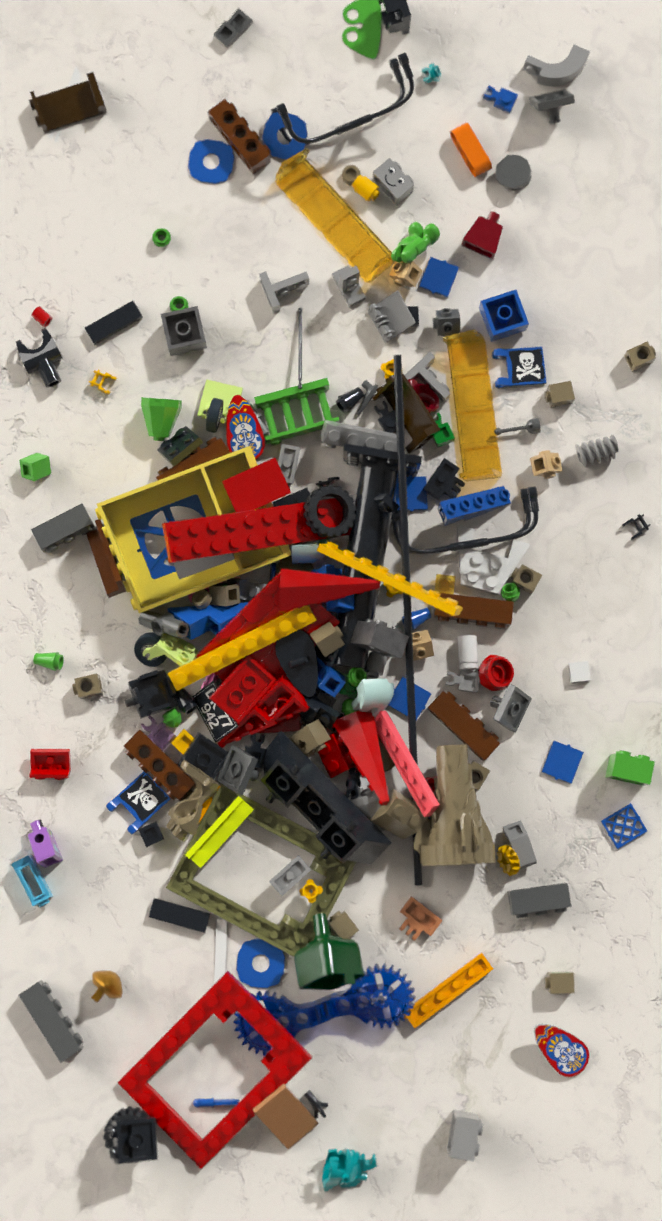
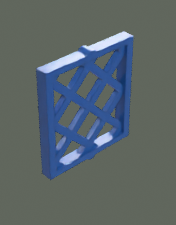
M631 803L601 820L608 836H610L617 849L647 832L640 816H638ZM627 809L625 815L619 814L623 810ZM629 809H632L635 818L628 816ZM615 816L614 822L608 821V819ZM618 816L624 817L623 824L616 823ZM627 818L634 820L632 827L626 825ZM636 821L640 822L642 829L635 828ZM606 823L613 824L612 831H609ZM616 825L622 827L621 834L614 832ZM625 828L632 829L630 836L623 835ZM634 830L640 831V833L633 836ZM613 835L620 836L619 843H616ZM623 837L629 838L628 840L622 843Z

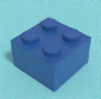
M517 289L480 302L479 310L491 342L527 330L529 322Z

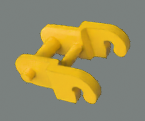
M94 370L95 376L92 381H89L90 386H96L99 391L109 395L110 391L102 388V384L105 378L116 381L117 377L107 372L103 374L100 373V370ZM98 377H103L100 384H97Z

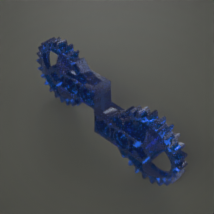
M376 963L374 970L368 966L367 972L364 971L365 976L356 980L355 984L351 985L347 990L334 992L313 1002L297 1004L290 1001L284 995L276 998V992L269 996L268 990H266L264 995H262L261 991H258L256 996L251 993L258 1001L264 1002L266 1010L294 1038L302 1029L312 1028L336 1017L346 1015L355 1016L365 1024L373 1021V1027L380 1023L381 1029H383L384 1024L391 1028L393 1022L398 1026L400 1020L404 1022L406 1015L410 1016L412 1012L410 1009H413L415 1005L411 1001H415L416 998L415 995H412L415 988L409 987L412 980H405L408 974L406 973L401 976V968L394 971V965H391L387 969L386 963L383 964L382 968H379V965ZM377 973L381 974L383 980L381 984H377ZM399 980L401 984L396 989H393L391 985ZM360 996L366 997L369 1002H362ZM341 1000H347L349 1006H344ZM388 1006L391 1018H386L383 1011ZM236 1011L234 1015L238 1018L233 1023L238 1024L234 1031L240 1032L237 1038L244 1039L242 1045L249 1044V1051L255 1048V1054H258L262 1050L263 1056H265L273 1047L268 1045L267 1041L259 1033L251 1039L249 1035L255 1029ZM299 1013L306 1014L308 1019H302ZM281 1017H286L289 1022H283Z

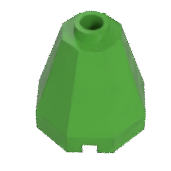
M141 397V407L149 436L154 437V441H165V438H170L182 408V401Z

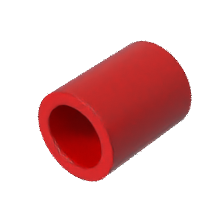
M40 306L31 314L43 327L48 326L53 319Z

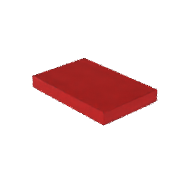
M276 457L222 481L235 512L255 510L291 493Z
M247 655L209 699L239 724L277 679L250 655Z

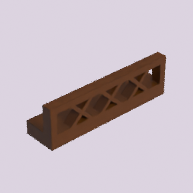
M97 519L95 520L97 529L86 533L106 594L110 598L126 592L122 576L117 569L115 556L110 551L109 545L111 544L109 538L105 537L102 530L104 526L101 520Z

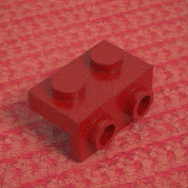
M338 732L329 735L331 739L324 743L326 747L318 751L330 778L356 766L348 754L349 749L344 742L339 740L340 735Z
M31 749L30 778H35L36 780H44L46 778L64 780L69 777L71 772L70 749Z

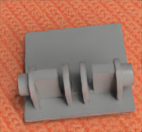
M398 290L378 304H371L369 306L370 309L367 310L385 343L416 323Z

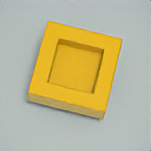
M183 729L170 743L180 753L184 754L194 738Z

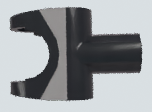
M44 328L41 330L43 333V343L39 348L34 350L28 349L21 339L16 341V345L28 374L38 370L45 386L49 388L61 382L54 363L63 358L48 330Z

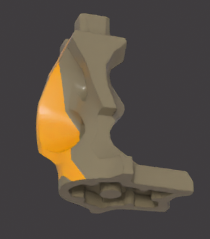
M186 760L182 761L181 768L194 780L196 788L194 792L189 790L175 806L171 807L168 813L171 820L166 825L172 831V834L181 841L184 840L188 833L192 836L197 833L198 824L209 808L212 797L221 787L214 779Z

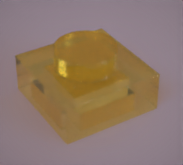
M436 574L434 591L454 594L455 576Z

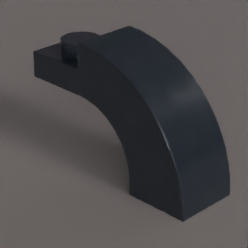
M302 694L309 708L305 712H299V714L309 723H312L314 719H319L322 725L331 729L340 713L323 703L316 694L311 697Z

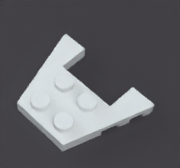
M458 525V542L472 540L475 529ZM513 539L508 558L471 548L459 550L461 585L498 595L530 544Z

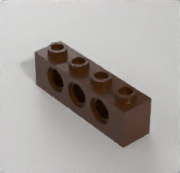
M224 99L208 110V118L251 173L255 174L271 162V151L265 144H261L258 134L254 130L251 131L249 129L246 119L237 114L238 111L235 105ZM229 119L234 121L231 124L225 123ZM243 133L245 136L238 138L237 134ZM250 147L256 148L254 152L248 151Z
M139 729L124 745L127 749L125 751L126 755L132 760L136 758L140 762L138 766L146 774L150 772L154 776L152 780L159 787L164 785L168 789L166 793L173 800L177 798L180 801L196 785L142 730ZM143 748L150 750V755L147 758L140 756V751ZM157 761H162L164 764V768L160 772L154 770V764ZM174 774L177 776L178 781L175 785L171 786L167 780L170 775Z

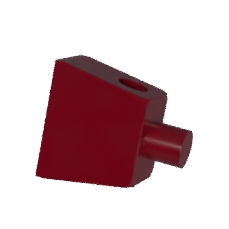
M491 211L487 218L479 216L464 236L461 246L494 260L503 226L497 223L500 215Z

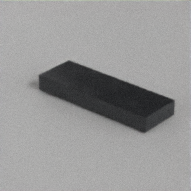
M132 300L86 326L85 330L93 344L96 345L142 319L143 316Z
M154 898L149 918L206 933L211 913Z

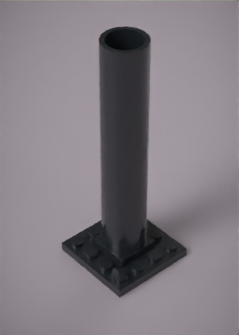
M345 443L343 457L344 461H347V465L358 466V463L361 464L354 505L356 506V518L353 520L354 525L350 529L347 550L354 552L355 557L359 559L363 557L371 560V564L376 567L378 565L383 566L392 513L382 512L377 507L378 504L374 501V498L378 494L387 493L395 500L398 483L397 452ZM405 453L406 475L414 476V473L418 474L422 456ZM344 564L342 576L377 580ZM374 589L362 594H354V609L343 614L336 612L335 618L339 621L336 626L339 627L344 635L341 639L345 645L338 648L339 651L333 664L366 669L369 650L350 642L357 621H366V619L374 621L379 590Z

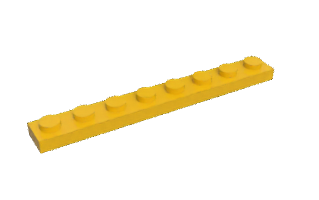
M328 541L318 546V552L450 615H460L463 607L457 605V601L451 598L444 599L440 597V593L434 590L427 591L423 589V585L412 581L410 583L405 580L406 577L397 573L393 575L388 572L389 569L380 565L376 567L371 564L372 561L363 557L359 559L355 557V553L346 549L342 551L338 549V545Z
M309 605L303 606L300 609L295 608L168 672V675L178 691L315 622L316 618Z

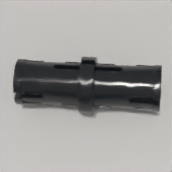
M357 768L349 770V776L346 780V796L349 798L351 794L350 799L358 797V790L361 787V773L359 770L356 773Z

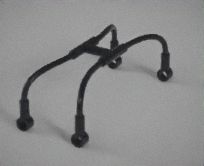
M402 53L398 55V60L397 58L389 60V65L395 74L401 90L398 100L391 106L374 114H367L343 124L321 136L305 139L298 137L294 133L287 108L282 103L271 109V113H279L285 127L281 128L279 132L282 133L289 143L292 139L286 133V129L294 140L309 145L333 135L342 134L399 108L410 99L414 91L413 73L407 54ZM400 65L402 66L406 78L409 80L410 85L409 91L406 96L405 86L403 82L404 79L401 74Z
M536 486L520 489L524 513H526V522L519 531L505 536L451 543L448 546L429 549H416L409 546V553L432 554L450 550H465L488 546L491 543L509 541L529 534L538 523L539 506ZM400 509L392 513L391 522L394 536L401 547ZM530 512H533V514H534L533 522H532L531 526L529 527L530 522H531V513H530Z

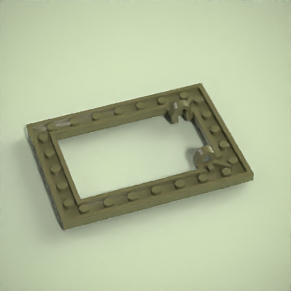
M221 784L197 828V833L190 841L166 888L294 957L299 949L305 947L315 938L313 916L325 913L328 918L356 862L347 860L342 864L333 855L323 859L324 856L321 857V852L325 850V847L315 837L316 833L244 795L236 794ZM238 796L254 809L246 819L315 855L310 868L325 876L326 879L322 885V894L316 897V902L312 904L303 922L285 914L280 925H277L193 880L199 866L185 854Z

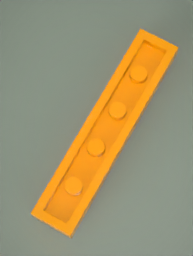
M481 952L403 1011L404 1015L414 1028L418 1027L492 971L493 967Z

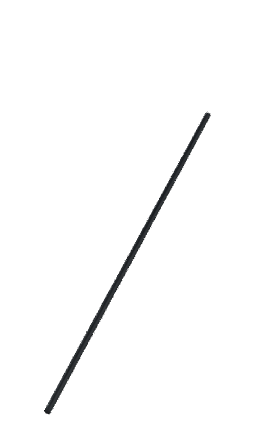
M393 355L402 575L406 577V581L410 582L401 355ZM403 592L405 635L409 636L405 647L409 751L418 766L411 596ZM415 833L413 834L415 886H421L422 864L420 863V854L414 849Z

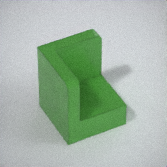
M34 453L19 460L22 478L36 481L51 474L50 460L47 455Z

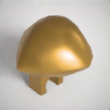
M107 970L92 973L93 985L98 987V990L91 999L97 1003L104 994L110 999L122 997V984L117 973Z

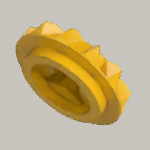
M508 845L499 847L496 855L500 868L503 869L504 874L507 873L509 876L516 875L520 870L518 855Z

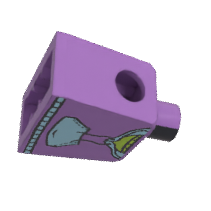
M42 820L30 823L33 832L28 834V838L36 862L47 868L63 861L52 831L43 826Z

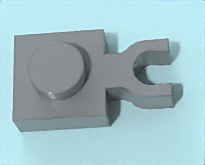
M461 670L460 676H457L453 672H447V675H451L454 680L453 682L446 681L445 685L459 684L458 690L478 693V673Z

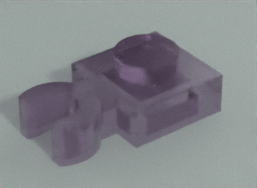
M149 716L148 718L152 724L147 727L142 723L141 726L145 731L151 732L148 737L164 750L176 736L162 722L157 726L156 720Z

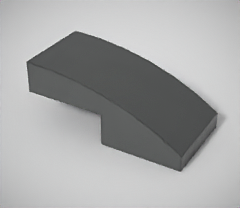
M238 8L227 22L224 21L213 35L226 47H229L247 30L253 21Z

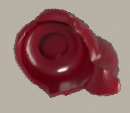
M408 379L429 413L436 412L439 409L440 401L436 393L429 387V384H418L415 379Z

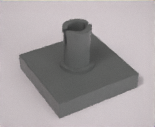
M565 89L529 97L530 105L538 111L548 110L549 124H555V121L556 123L561 122L559 106L575 103L574 95Z
M509 684L504 697L493 696L492 699L496 700V702L491 700L490 706L497 708L493 719L508 730L516 733L532 698L518 687Z
M231 745L217 781L236 794L243 795L249 780L254 782L258 779L259 771L254 769L258 759L241 748Z

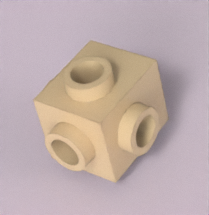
M413 261L411 263L395 262L389 276L399 287H416L423 270Z
M550 450L539 452V455L530 458L534 476H544V479H550L555 477L556 473L562 471L561 459L558 453H550Z
M428 630L413 632V661L434 656L432 640Z

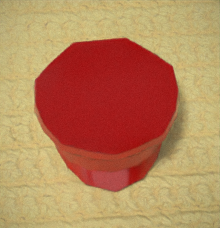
M489 655L482 661L478 669L480 684L490 691H501L507 688L514 677L512 664L505 657Z

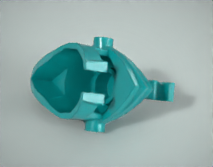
M337 1149L328 1150L322 1174L324 1191L327 1192L336 1186L350 1188L357 1186V1184L361 1183V1180L366 1181V1171L377 1167L375 1154H372L371 1159L366 1160L365 1154L360 1156V1153L355 1150L344 1149L337 1152Z

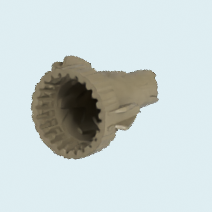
M467 745L437 746V778H434L435 790L433 794L440 805L430 816V819L427 818L416 833L414 849L420 854V863L422 866L496 863L495 843L481 815L480 804L477 800L472 780V765L468 764Z

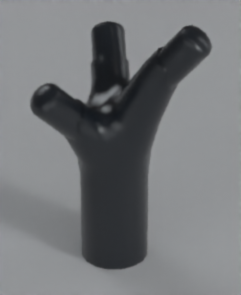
M309 1090L304 1096L313 1107L314 1117L318 1118V1113H320L325 1118L326 1114L322 1107H328V1103L319 1101Z

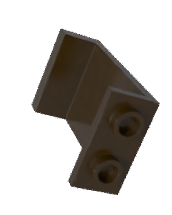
M94 72L87 73L88 81L36 97L34 91L30 92L32 99L29 102L32 111L36 110L38 115L35 116L37 126H42L44 133L107 113Z
M402 374L404 427L413 439L405 447L408 454L421 449L440 431V428L405 375ZM394 375L385 380L386 384L376 390L377 393L372 399L376 401L385 397L396 412Z

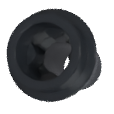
M357 387L338 396L336 405L343 413L350 412L358 401L364 397V393Z
M184 688L176 690L175 698L180 712L187 715L197 709V701Z

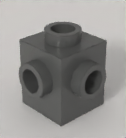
M443 308L436 310V318H433V329H437L438 336L460 335V314L458 309Z

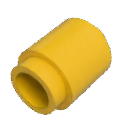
M359 175L352 184L354 191L368 202L371 200L375 201L380 194V187L366 176Z

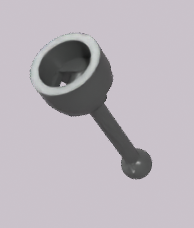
M539 418L530 419L525 426L506 429L496 428L494 433L501 435V433L527 429L531 434L540 433Z

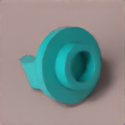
M431 63L429 68L425 67L421 70L424 74L429 73V76L423 79L424 82L439 81L441 71L438 65L436 66L434 63Z

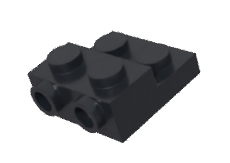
M156 1117L112 1121V1126H109L110 1139L113 1138V1147H110V1158L114 1160V1163L125 1164L158 1160Z

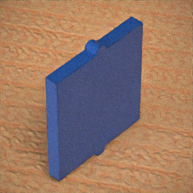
M430 257L419 287L431 291L432 294L436 293L448 298L459 267L447 263L446 260L441 261Z
M409 475V477H406L407 509L410 512L414 510H427V493L423 490L426 486V476L412 477ZM398 481V483H397V489H396V503H397L398 505H399V481Z
M402 677L396 689L394 688V695L389 706L408 717L406 678ZM414 684L417 720L421 711L426 708L425 705L431 693Z
M553 741L542 772L553 776L555 780L560 779L572 784L584 752L572 748L570 744L564 745Z

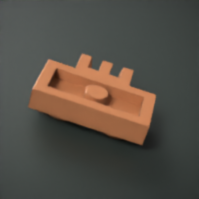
M412 896L399 911L407 917L399 929L403 931L406 926H409L405 934L409 936L414 930L416 933L411 938L414 941L422 931L431 936L443 921Z

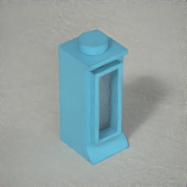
M27 855L12 863L11 865L15 869L32 906L38 905L40 908L50 903L49 898L53 897L33 855Z

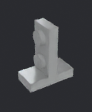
M348 265L332 273L349 307L366 299L359 285L360 271L357 266L350 268Z
M266 271L259 274L260 282L273 313L280 311L277 296L284 297L290 291L295 289L302 290L309 284L307 271L272 285Z
M429 352L405 374L407 380L418 377L424 384H429V387L436 393L438 398L445 403L450 398V389L446 384L440 383L436 379L437 376L432 370H427L435 360V356Z

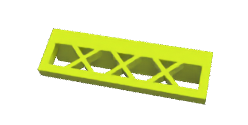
M238 796L185 855L202 868L254 809Z

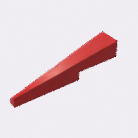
M281 569L279 613L295 608L300 609L311 604H320L346 598V596L353 594H362L374 589L379 590L380 581Z
M283 674L239 724L237 723L238 727L219 740L217 744L223 748L226 744L233 741L237 742L242 737L276 725L281 720L292 718L299 712H305L309 707L302 693Z
M355 711L338 718L332 729L335 728L339 733V740L344 742L349 749V756L362 777H366L369 781L370 790L375 791L380 799L379 804L386 806L389 802L374 716L371 712Z

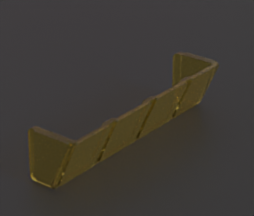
M307 148L285 160L275 177L276 184L294 204H297L300 211L323 233V236L340 255L348 260L351 267L357 266L360 276L365 282L371 283L395 263L391 259L392 252L306 159L309 153Z
M476 330L443 337V342L447 344L463 470V473H460L459 476L465 481L501 478L502 468L497 441L498 436L494 433L496 421L485 338Z

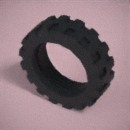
M334 485L324 486L314 490L307 497V503L304 504L303 508L305 509L303 515L307 520L306 525L310 526L311 531L317 533L319 537L333 538L347 533L348 529L354 525L353 520L356 518L354 500L341 487H334ZM324 496L334 497L340 502L343 509L342 521L334 528L325 526L317 516L318 502Z

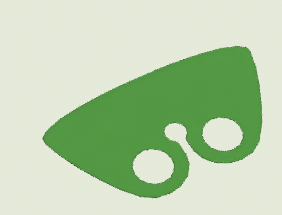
M355 0L345 7L343 18L349 24L362 23L363 27L360 29L353 26L346 28L342 35L343 42L357 53L375 59L379 51L381 38V6L378 0ZM350 9H355L358 11L359 16L357 19L351 20L347 17V12ZM349 31H355L358 34L356 41L351 42L347 40L346 35Z

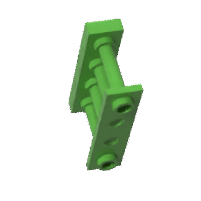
M327 378L302 384V389L294 386L254 397L256 408H261L264 411L270 432L269 436H265L266 444L277 445L282 443V440L322 430L324 421L314 423L307 400L308 395L311 394L318 395L324 419L339 422V417L332 418L325 395L326 390H329ZM296 398L300 400L307 424L299 428L295 427L289 406L290 400ZM278 403L282 405L288 427L287 431L277 433L271 411L272 405Z

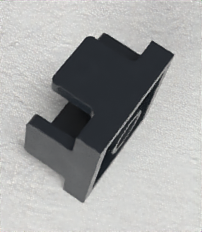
M378 0L379 4H384L386 10L381 12V18L389 34L401 31L402 34L409 33L411 13L407 1Z
M165 669L159 672L155 670L143 674L137 679L128 682L140 719L178 706L175 699L177 694L170 677H167Z

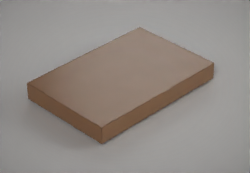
M285 1084L281 1085L253 1109L257 1117L287 1149L292 1147L319 1124Z

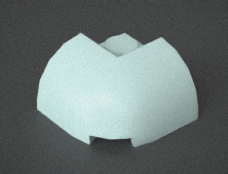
M330 538L292 544V563L320 561L326 555L317 551L319 544L330 542Z
M383 678L363 679L356 688L358 695L352 702L353 710H361L362 712L371 710L373 716L377 715L380 711H384L391 702L394 695V684L389 683L387 679Z

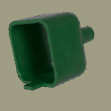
M326 914L314 915L315 938L305 947L299 949L294 956L299 989L334 990L347 984L354 985L356 980L365 976L358 943L352 939L331 935Z

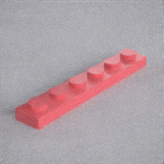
M386 710L380 711L375 717L377 734L424 818L430 817L440 804Z

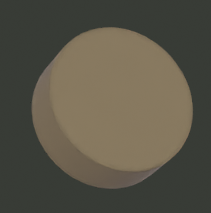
M348 165L342 171V179L348 185H352L360 175L359 168L354 165Z
M205 589L196 591L192 596V603L198 609L206 608L212 600L211 594Z

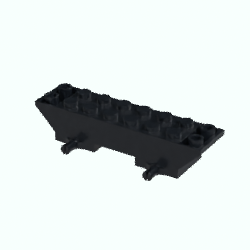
M282 731L278 733L266 748L263 762L264 776L260 781L270 792L266 797V801L273 803L275 799H278L287 808L293 805L319 831L315 837L325 847V850L321 852V857L324 856L323 859L333 855L342 864L347 860L372 864L392 842Z

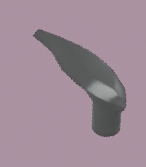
M367 380L362 383L361 386L367 392L357 415L371 401L377 392L378 385H372Z

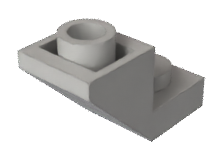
M239 578L227 580V583L239 584L240 600L250 602L267 585L264 583H251Z
M518 821L503 826V832L510 847L518 855L520 869L537 864L529 836L522 822Z

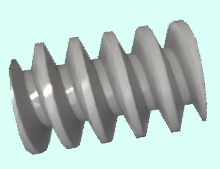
M611 435L610 439L608 437H604L603 440L598 438L595 443L591 440L588 442V445L583 442L581 447L576 444V452L579 461L586 467L588 460L591 465H594V459L601 463V457H604L606 461H608L609 455L616 459L618 444L615 436Z

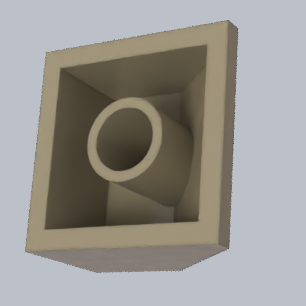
M392 788L388 794V804L386 806L381 805L371 818V821L397 837L405 839L417 833L428 817L424 818L414 800Z

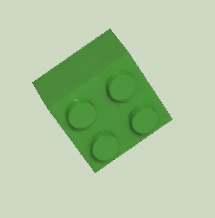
M622 750L610 755L606 778L641 786L651 784L655 761H651L649 756L638 755L633 757L630 756V752Z

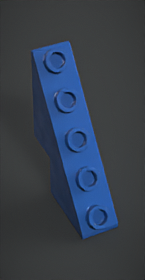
M504 486L444 500L439 503L438 512L444 526L460 520L465 522L510 504V493Z
M249 602L230 606L208 605L204 609H198L196 606L170 607L167 610L175 619L184 621V623L189 625L186 637L193 640L208 631L217 635Z

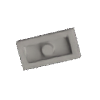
M282 444L278 464L287 484L293 485L300 447Z
M298 855L269 882L283 896L309 873L311 868Z

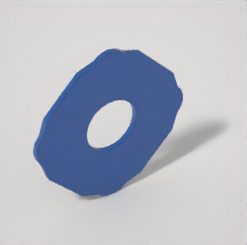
M272 113L265 123L262 137L263 145L265 144L269 148L273 157L284 160L299 158L305 149L306 143H300L292 138L289 144H281L278 141L277 133L285 126L279 113ZM288 113L294 133L300 138L307 139L306 122L299 116Z
M209 139L197 141L190 151L188 163L190 175L200 182L213 184L225 182L233 169L234 155L232 147L223 141ZM208 154H214L219 158V165L214 169H208L203 164V159Z
M262 939L244 942L238 952L237 972L240 981L250 987L268 988L277 985L284 974L285 955L282 950ZM259 954L267 956L270 962L269 968L264 972H257L252 966L253 958Z

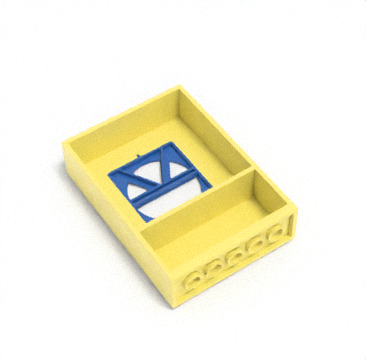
M251 446L97 503L96 515L99 520L102 519L105 526L102 527L103 533L106 538L109 537L112 544L109 545L112 555H116L119 563H116L119 573L125 576L126 580L123 584L127 593L131 592L133 598L130 602L134 611L138 610L139 613H142L292 555L288 545L234 553L235 560L179 580L175 567L163 563L168 557L166 547L156 559L150 555L146 548V533L164 536L163 528L148 525L157 513L163 511L167 522L175 521L170 507H188L198 512L202 517L236 513L222 481L257 466ZM270 502L257 509L273 507V504Z

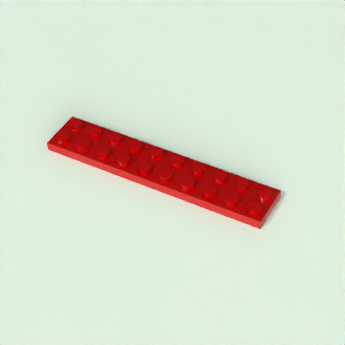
M335 498L319 500L317 516L325 526L334 528L342 521L343 509L340 502ZM307 502L162 524L169 563L328 538L319 537L317 533L311 531L310 526L306 525L307 520L304 518L303 513L305 509L303 508ZM348 529L347 533L342 534L341 536H348L350 534V529Z

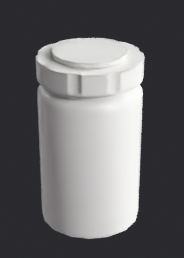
M476 635L458 636L459 670L478 669Z

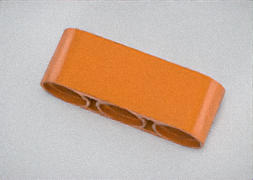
M467 122L450 131L455 146L474 177L492 169L489 157Z

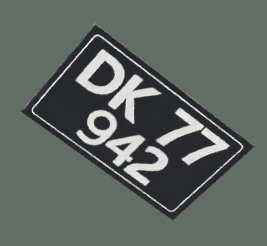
M212 681L192 697L197 701V709L216 743L236 729L238 725L209 699L217 689L215 682Z

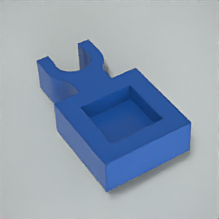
M488 85L487 91L492 94H484L483 99L487 101L493 100L495 101L494 107L511 113L518 94L502 87L498 92L494 87Z

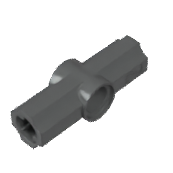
M147 610L142 612L138 618L140 625L152 629L158 636L168 634L183 639L189 631L187 623L175 619L169 612L162 615Z

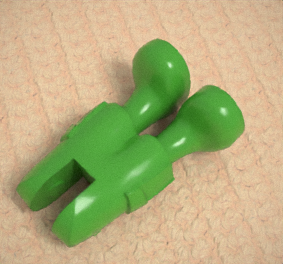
M413 222L408 228L410 236L404 238L393 250L391 259L395 262L411 263L416 256L420 255L428 246L433 245L439 239L440 231L438 227L430 223L423 229L420 223Z

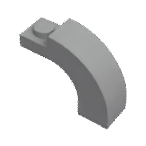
M573 44L567 58L556 64H549L528 55L523 70L530 75L539 76L538 84L545 86L563 85L575 79L582 72L590 51Z

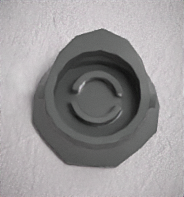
M515 154L507 155L496 165V180L506 189H511L512 191L527 186L532 178V171L527 159Z

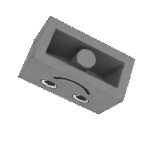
M389 158L373 171L372 179L397 206L413 192L414 181L409 175H405L401 171L402 168L396 161L393 162Z

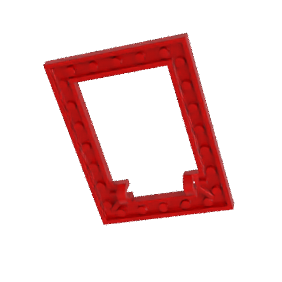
M227 971L117 1083L150 1117H156V1123L202 1169L256 1115L253 1109L281 1085H286L312 1059V1056ZM238 1011L273 1047L261 1059V1062L269 1072L202 1139L147 1081L213 1014L224 1024L231 1015Z

